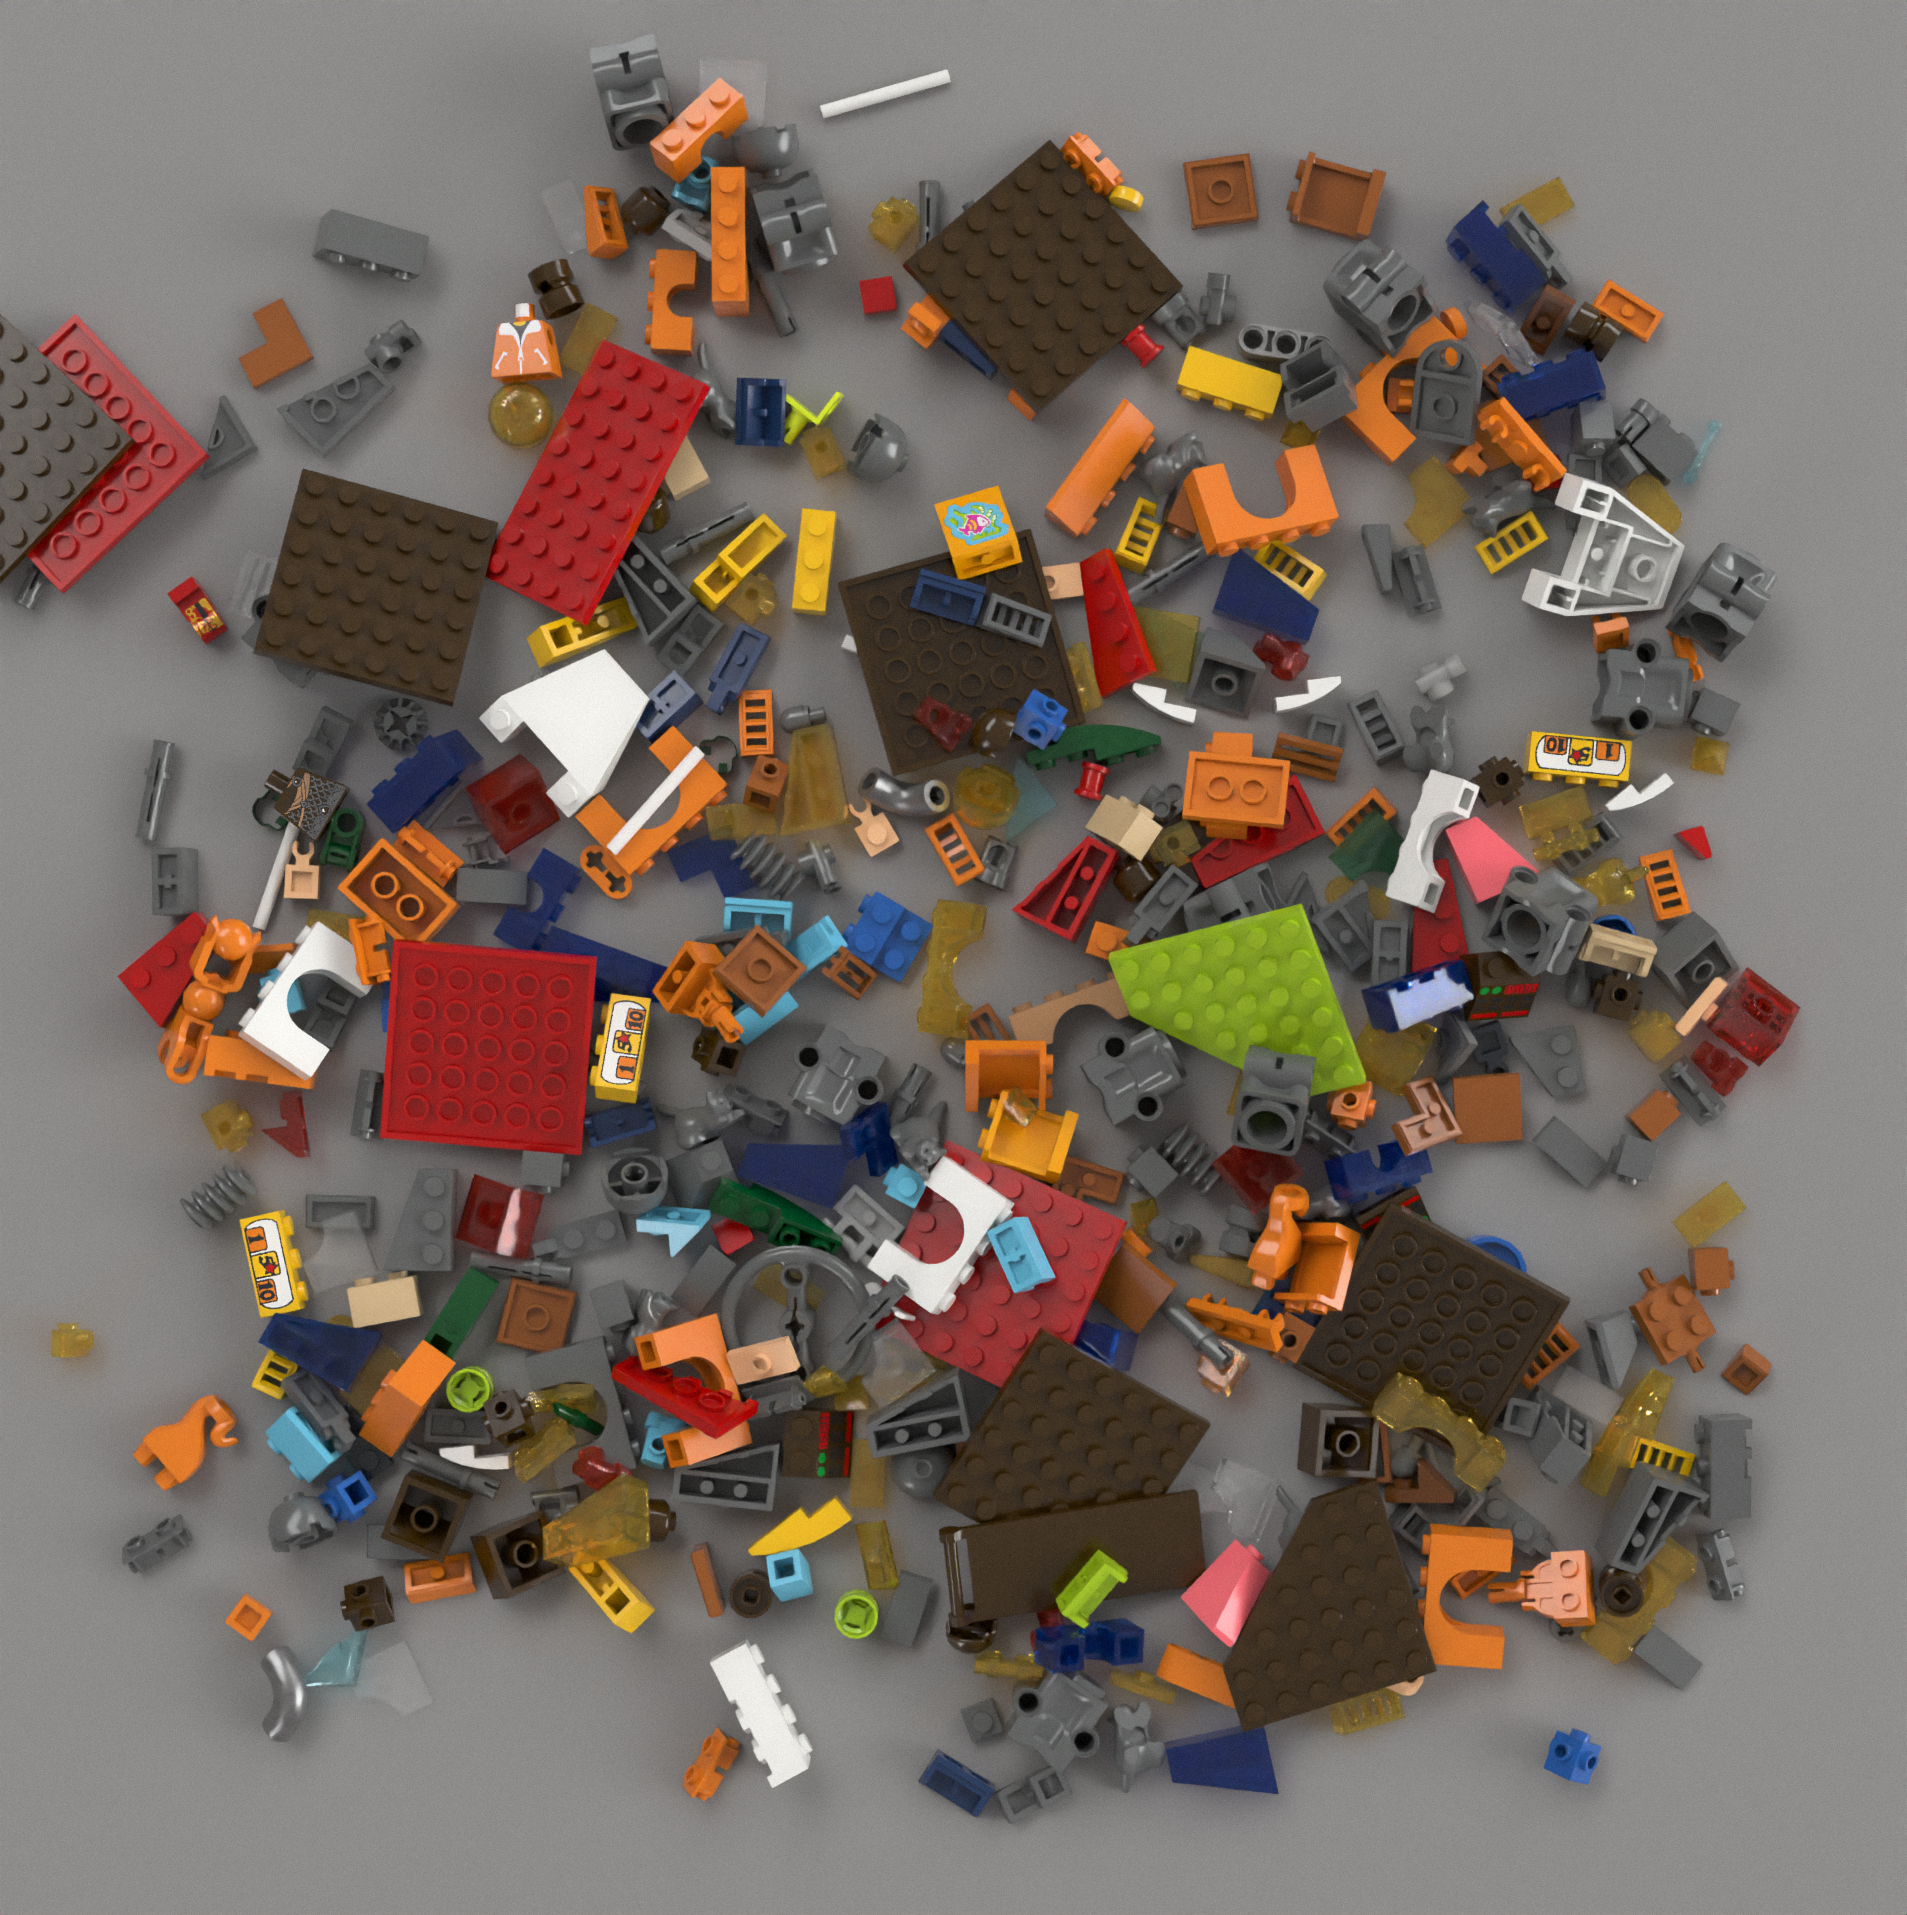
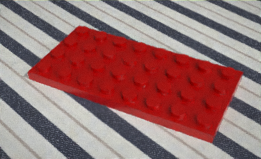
M601 339L491 551L485 578L587 626L702 406L710 387L699 380Z

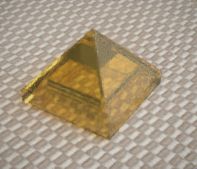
M1289 419L1280 443L1292 448L1315 444L1321 428L1312 433L1302 420L1293 424Z
M1696 736L1690 769L1723 776L1730 743Z
M1017 1086L1012 1088L1003 1102L1005 1118L1025 1128L1031 1123L1039 1110Z
M1154 1197L1131 1203L1129 1221L1138 1236L1146 1235L1150 1222L1156 1216H1159Z
M824 1365L804 1381L805 1387L816 1398L847 1390L845 1382Z

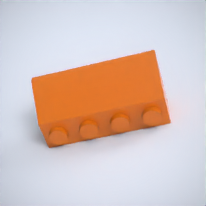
M1125 398L1122 400L1045 508L1044 517L1076 540L1081 533L1086 536L1098 520L1093 517L1100 506L1105 509L1109 506L1117 494L1113 490L1120 479L1124 482L1127 481L1136 468V465L1132 463L1139 452L1145 455L1156 440V438L1151 436L1154 433L1155 426Z

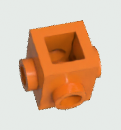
M1365 1081L1364 1084L1329 1092L1326 1110L1331 1111L1332 1121L1337 1123L1339 1128L1351 1131L1357 1130V1127L1366 1128L1367 1119L1374 1118L1377 1100L1372 1099L1374 1092L1372 1082Z

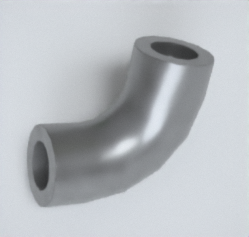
M878 767L869 769L863 775L858 785V794L886 811L899 815L913 817L933 815L947 809L950 802L949 791L942 781L935 779L918 784L908 783L890 776Z
M283 1646L271 1651L261 1662V1667L270 1680L274 1695L272 1707L262 1721V1727L270 1738L278 1742L289 1741L300 1726L306 1712L308 1696L305 1675L299 1661L291 1648Z

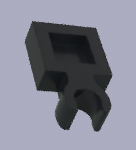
M1499 1020L1470 1028L1478 1043V1046L1473 1051V1055L1477 1063L1486 1061L1485 1074H1492V1071L1497 1067L1502 1068L1503 1073H1509L1508 1067L1500 1058V1056L1508 1054L1509 1050Z

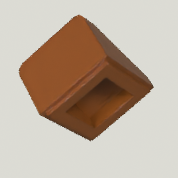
M1746 1343L1722 1371L1721 1375L1744 1394L1748 1395L1769 1375L1771 1363Z

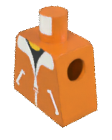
M516 304L515 322L502 323L497 326L491 377L502 384L562 379V369L554 330L545 321L535 320L534 304Z

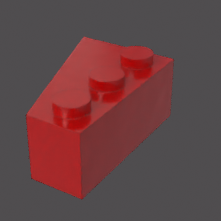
M1087 836L1012 911L1045 930L1076 944L1121 855L1117 850Z
M194 911L117 976L160 1028H166L170 1020L173 1019L183 1003L185 989L191 982L196 981L190 969L189 961L201 936H204L209 920L203 913ZM213 950L210 953L206 966L214 955Z

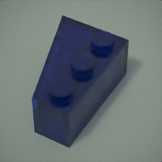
M1585 349L1570 352L1565 355L1566 360L1553 364L1552 360L1539 363L1533 367V372L1522 376L1520 372L1508 374L1501 378L1502 383L1496 385L1500 398L1505 397L1525 422L1547 417L1551 412L1566 407L1568 410L1576 408L1579 402L1594 397L1596 401L1606 399V387L1593 350L1585 352Z
M458 729L436 737L432 735L427 736L417 745L416 749L419 752L412 759L407 757L394 768L397 774L390 781L387 779L383 780L371 791L374 796L366 804L392 833L400 831L404 826L408 827L413 820L417 819L436 802L435 799L449 785L454 786L460 780L458 776L468 766L477 765L483 760V757Z
M748 1143L737 1175L832 1209L855 1145Z

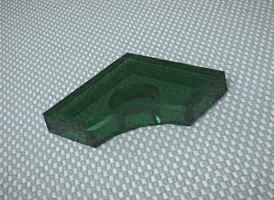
M1373 809L1328 858L1350 881H1354L1360 875L1371 871H1382L1391 876L1399 858L1400 847L1405 840L1378 811Z

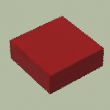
M892 276L859 281L864 316L897 311Z

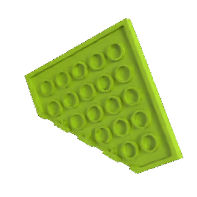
M1302 903L1117 950L1109 954V963L1130 1016L1156 1029L1163 1030V1032L1243 1070L1246 1053L1250 1045L1268 1048L1282 1054H1300L1316 1057L1310 1096L1364 1084L1366 1081V1074Z

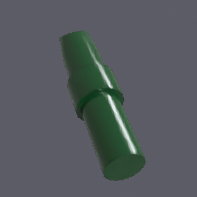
M553 1403L554 1413L566 1420L568 1424L575 1428H581L594 1436H598L602 1432V1424L587 1417L582 1411L572 1409L561 1403Z

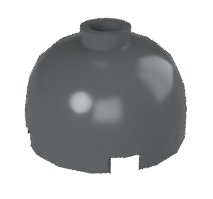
M787 124L785 128L778 130L776 126L740 133V136H731L734 152L739 163L751 173H762L763 179L782 176L781 169L790 166L794 162L799 150L796 124Z
M875 413L876 421L869 418L853 444L851 451L857 452L855 461L848 460L847 463L848 473L868 482H882L892 477L896 471L901 472L909 458V454L905 453L907 442L902 429L890 419Z
M629 1147L612 1154L613 1159L607 1165L606 1162L604 1163L601 1172V1186L607 1201L615 1209L628 1215H640L656 1208L665 1197L668 1187V1168L664 1159L660 1156L658 1159L650 1153L649 1149L643 1147Z
M947 1444L891 1455L890 1471L892 1479L902 1492L913 1498L933 1497L932 1493L955 1460L954 1450Z
M296 1492L283 1498L284 1503L276 1507L271 1514L268 1525L272 1549L275 1552L283 1553L290 1552L288 1545H299L301 1550L320 1544L334 1536L333 1531L338 1532L339 1530L335 1519L330 1516L329 1509L322 1505L323 1500L315 1496H304L303 1492Z

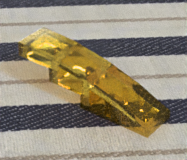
M1651 1368L1635 1386L1609 1421L1591 1454L1579 1485L1597 1495L1607 1497L1617 1467L1629 1469L1640 1438L1652 1441L1674 1383V1377L1658 1369Z

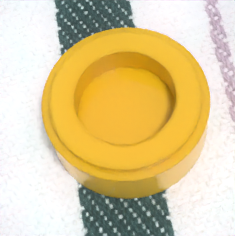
M1126 186L1114 187L1109 197V202L1113 206L1127 212H1139L1144 201L1141 193Z

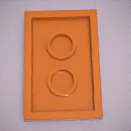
M1189 751L1182 819L1283 829L1290 761Z

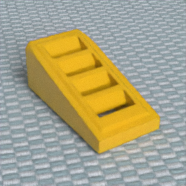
M1141 497L1138 498L1114 554L1117 565L1137 574L1143 573L1163 524L1159 525L1138 515L1142 512L1156 518L1155 510L1157 504ZM1167 508L1165 511L1164 522L1169 512V509ZM1134 525L1152 531V534L1150 535L1134 528ZM1129 537L1147 544L1146 548L1129 541Z
M1531 510L1499 530L1496 538L1490 536L1474 546L1492 575L1549 539V536ZM1526 521L1537 537L1533 541L1530 540L1521 525ZM1513 529L1517 531L1525 544L1521 549L1510 534V531ZM1502 536H1504L1514 552L1510 556H1508L1498 540ZM1491 543L1502 559L1499 563H1496L1487 549V546Z
M1280 540L1270 542L1266 547L1259 549L1251 561L1255 566L1307 602L1311 600L1327 576L1322 568L1286 544L1281 543ZM1274 549H1279L1280 552L1270 566L1265 562ZM1286 556L1290 557L1291 559L1282 572H1278L1277 569ZM1297 564H1300L1302 566L1293 580H1290L1288 577ZM1310 571L1312 575L1302 588L1299 585Z
M282 1324L251 1386L276 1399H285L287 1393L281 1386L278 1387L266 1381L265 1377L269 1375L282 1382L284 1378L297 1373L314 1338L286 1324ZM287 1337L301 1344L300 1349L297 1350L283 1343L284 1338ZM278 1350L294 1356V1361L291 1362L278 1356ZM274 1362L289 1369L287 1374L271 1368L272 1363Z
M1631 1432L1620 1464L1634 1469L1641 1445L1644 1444L1647 1445L1642 1459L1643 1462L1649 1463L1653 1449L1656 1448L1659 1449L1654 1464L1655 1466L1661 1467L1664 1456L1668 1452L1671 1453L1666 1469L1673 1471L1677 1458L1680 1456L1684 1460L1679 1473L1686 1476L1689 1475L1695 1454Z

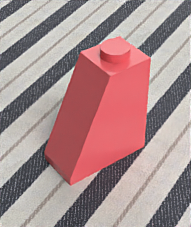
M1477 816L1469 820L1455 821L1448 825V829L1442 831L1474 904L1500 894L1510 870L1515 866H1524L1533 870L1536 874L1538 873L1536 868Z
M1237 1539L1227 1547L1180 1597L1209 1630L1228 1647L1235 1643L1270 1574V1571L1261 1563L1265 1557L1252 1544L1245 1548Z

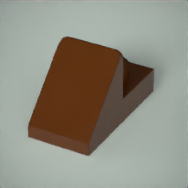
M1547 284L1535 301L1514 340L1543 356L1576 300Z
M1423 1457L1418 1461V1483H1414L1412 1478L1394 1479V1483H1390L1385 1489L1386 1503H1453L1457 1498V1490Z

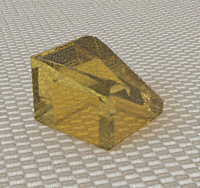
M856 1374L844 1386L835 1390V1411L869 1409L868 1374Z

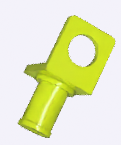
M836 392L817 416L790 394H786V401L791 404L790 408L792 411L785 419L786 436L784 441L792 445L807 422H814L816 425L822 426L845 395L841 392Z

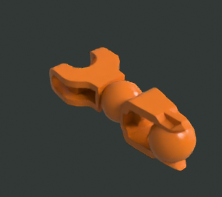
M216 914L209 919L205 935L201 936L189 961L190 969L196 981L191 982L185 989L182 1000L183 1005H180L176 1015L166 1026L157 1046L159 1060L164 1065L167 1077L174 1083L187 1084L196 1077L207 1051L209 1035L214 1027L212 1019L218 1017L224 1009L225 994L241 990L253 961L252 956L262 941L260 931L252 934L248 925L239 919L227 918L219 921ZM212 950L224 960H236L229 975L219 976L217 972L204 971ZM189 1061V1068L185 1072L176 1073L173 1068L185 1066Z

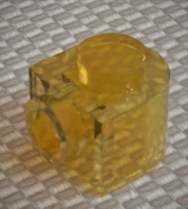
M58 1323V1330H51V1357L89 1356V1350L94 1345L92 1329H78V1323Z

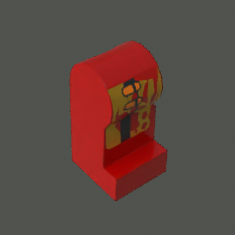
M191 576L167 593L205 644H209L229 630L219 611L199 581Z

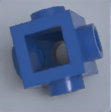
M1033 689L1016 715L1013 732L1023 737L1027 742L1044 750L1051 739L1057 742L1067 725L1062 720L1068 709L1059 705L1054 699L1048 698Z
M361 1470L346 1478L343 1473H340L325 1484L328 1489L318 1495V1498L323 1500L322 1505L329 1509L330 1516L335 1519L336 1524L345 1519L349 1523L354 1522L367 1513L365 1510L366 1506L378 1499Z
M1572 1728L1571 1733L1557 1730L1555 1737L1549 1745V1753L1543 1768L1569 1781L1588 1785L1592 1772L1597 1767L1598 1756L1602 1746L1591 1742V1735L1581 1730Z

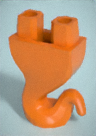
M1279 1184L1274 1187L1270 1198L1267 1226L1257 1241L1247 1267L1254 1269L1251 1284L1257 1287L1271 1290L1274 1287L1275 1280L1285 1279L1289 1268L1300 1260L1302 1235L1293 1220L1292 1211L1300 1218L1308 1212L1309 1195L1303 1187L1294 1184Z
M214 1394L200 1398L190 1407L184 1418L179 1422L162 1425L150 1431L142 1438L144 1442L133 1453V1456L144 1467H147L157 1457L164 1464L165 1468L154 1477L155 1482L162 1490L166 1491L178 1483L181 1484L187 1481L202 1466L206 1455V1423L209 1416H212L216 1421L210 1433V1439L215 1446L224 1448L238 1444L239 1440L236 1437L225 1438V1435L236 1426L238 1419L232 1409L218 1395Z

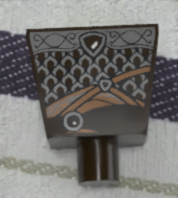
M298 767L291 778L274 769L264 784V787L280 796L274 809L317 843H319L331 823L333 814L339 809L350 791V788L344 784Z

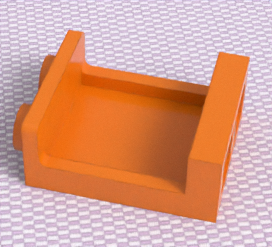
M965 1040V1112H978L979 1098H1000L1002 1090L1009 1092L1007 1098H1037L1039 1111H1045L1046 1099H1052V1078H1046V1074L1053 1075V1054H1046V1041Z
M1295 1222L1302 1235L1300 1260L1296 1264L1289 1293L1275 1292L1273 1300L1284 1304V1310L1295 1314H1303L1304 1310L1320 1315H1326L1327 1311H1342L1361 1234L1339 1223Z

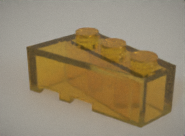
M822 724L793 730L788 767L789 778L787 794H785L784 799L785 810L780 836L792 837L852 824L833 726Z
M622 1474L544 1526V1560L565 1568H571L650 1548L648 1482Z

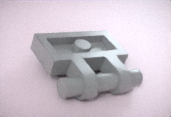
M683 206L667 216L662 229L667 231L675 241L689 245L698 252L700 257L712 262L711 223L705 219V215L698 210L693 212Z
M856 1183L833 1208L843 1218L837 1224L828 1216L822 1220L823 1223L843 1239L841 1247L850 1254L848 1257L855 1264L859 1262L867 1270L869 1269L867 1268L868 1264L873 1259V1256L867 1250L873 1244L879 1249L885 1239L894 1241L905 1229V1226ZM850 1224L865 1236L860 1244L844 1232Z

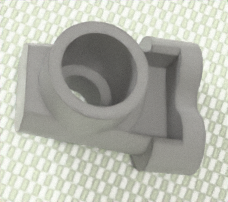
M1457 653L1446 659L1439 666L1433 661L1419 669L1420 676L1415 679V682L1421 693H1427L1432 702L1454 690L1455 688L1450 679L1467 672V667L1460 654Z

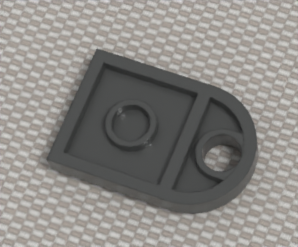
M1445 339L1429 345L1420 355L1416 367L1409 431L1413 435L1466 446L1475 444L1478 421L1476 416L1479 413L1483 368L1478 354L1470 345L1458 339ZM1449 347L1454 349L1458 356L1457 363L1454 366L1450 365L1445 359V352Z

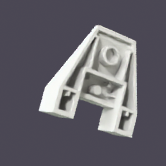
M1565 473L1555 505L1582 515L1577 535L1575 533L1561 576L1532 568L1521 600L1537 608L1564 616L1663 609L1685 545L1612 488L1593 480Z
M604 649L502 695L479 719L500 743L515 738L528 725L568 770L546 794L569 818L579 813L605 789L649 698Z

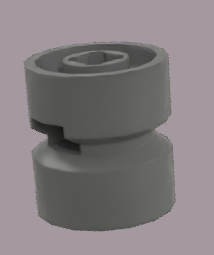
M1230 1204L1226 1218L1229 1229L1222 1233L1219 1250L1250 1258L1257 1241L1267 1226L1269 1213Z

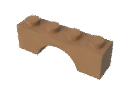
M1114 973L1106 974L1108 981L1095 984L1094 979L1075 985L1077 992L1064 996L1062 990L1044 996V1004L1033 1007L1030 1001L1013 1007L1014 1014L1008 1016L1015 1039L1046 1041V1045L1053 1043L1054 1030L1060 1017L1069 1009L1079 1005L1099 1007L1105 1010L1114 1020L1129 1016V1010Z

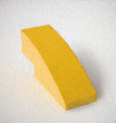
M763 513L720 552L716 560L693 580L689 591L713 613L761 566L786 539L787 535Z
M837 1495L811 1515L801 1505L750 1545L747 1551L751 1556L799 1548L836 1531L852 1520L853 1515Z

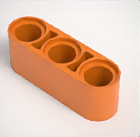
M1167 1644L1156 1671L1158 1677L1236 1709L1222 1663L1176 1644Z

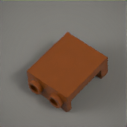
M1309 151L1306 160H1299L1295 179L1300 180L1298 191H1291L1286 210L1292 212L1289 222L1360 242L1368 239L1387 172L1373 169L1372 173L1316 158V153Z

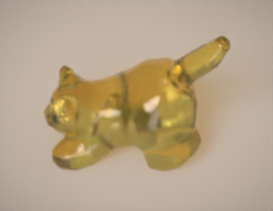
M1613 857L1604 860L1594 874L1573 878L1572 880L1597 898L1598 908L1606 904L1624 906L1633 901L1636 896L1634 882L1643 879L1649 873V868L1643 866L1628 870L1624 866L1623 860Z

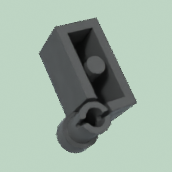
M1640 398L1631 407L1632 412L1615 428V433L1619 437L1628 430L1617 443L1622 446L1627 442L1647 470L1666 487L1699 452L1694 449L1695 443L1689 436L1682 432L1678 434L1669 426L1671 421L1665 414L1656 410L1645 399Z

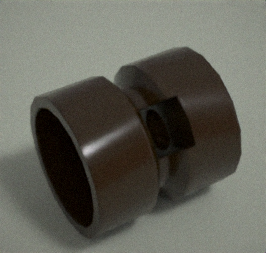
M558 259L545 263L527 275L535 294L542 296L538 302L546 320L564 317L584 306L585 302L578 285L571 283L574 275L567 259Z
M1585 301L1561 339L1576 348L1584 346L1585 354L1601 363L1616 342L1624 325L1610 316L1603 319L1601 311Z
M1609 1564L1606 1565L1599 1577L1602 1606L1608 1613L1620 1618L1636 1614L1644 1602L1641 1573L1635 1574L1610 1566Z
M760 1569L742 1571L735 1578L729 1592L731 1607L738 1615L744 1618L762 1616L768 1611L774 1598V1592L770 1588L769 1576Z

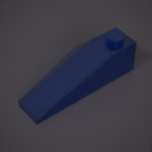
M551 925L542 952L597 956L594 1001L610 1002L611 993L651 998V1003H660L652 990L668 967Z

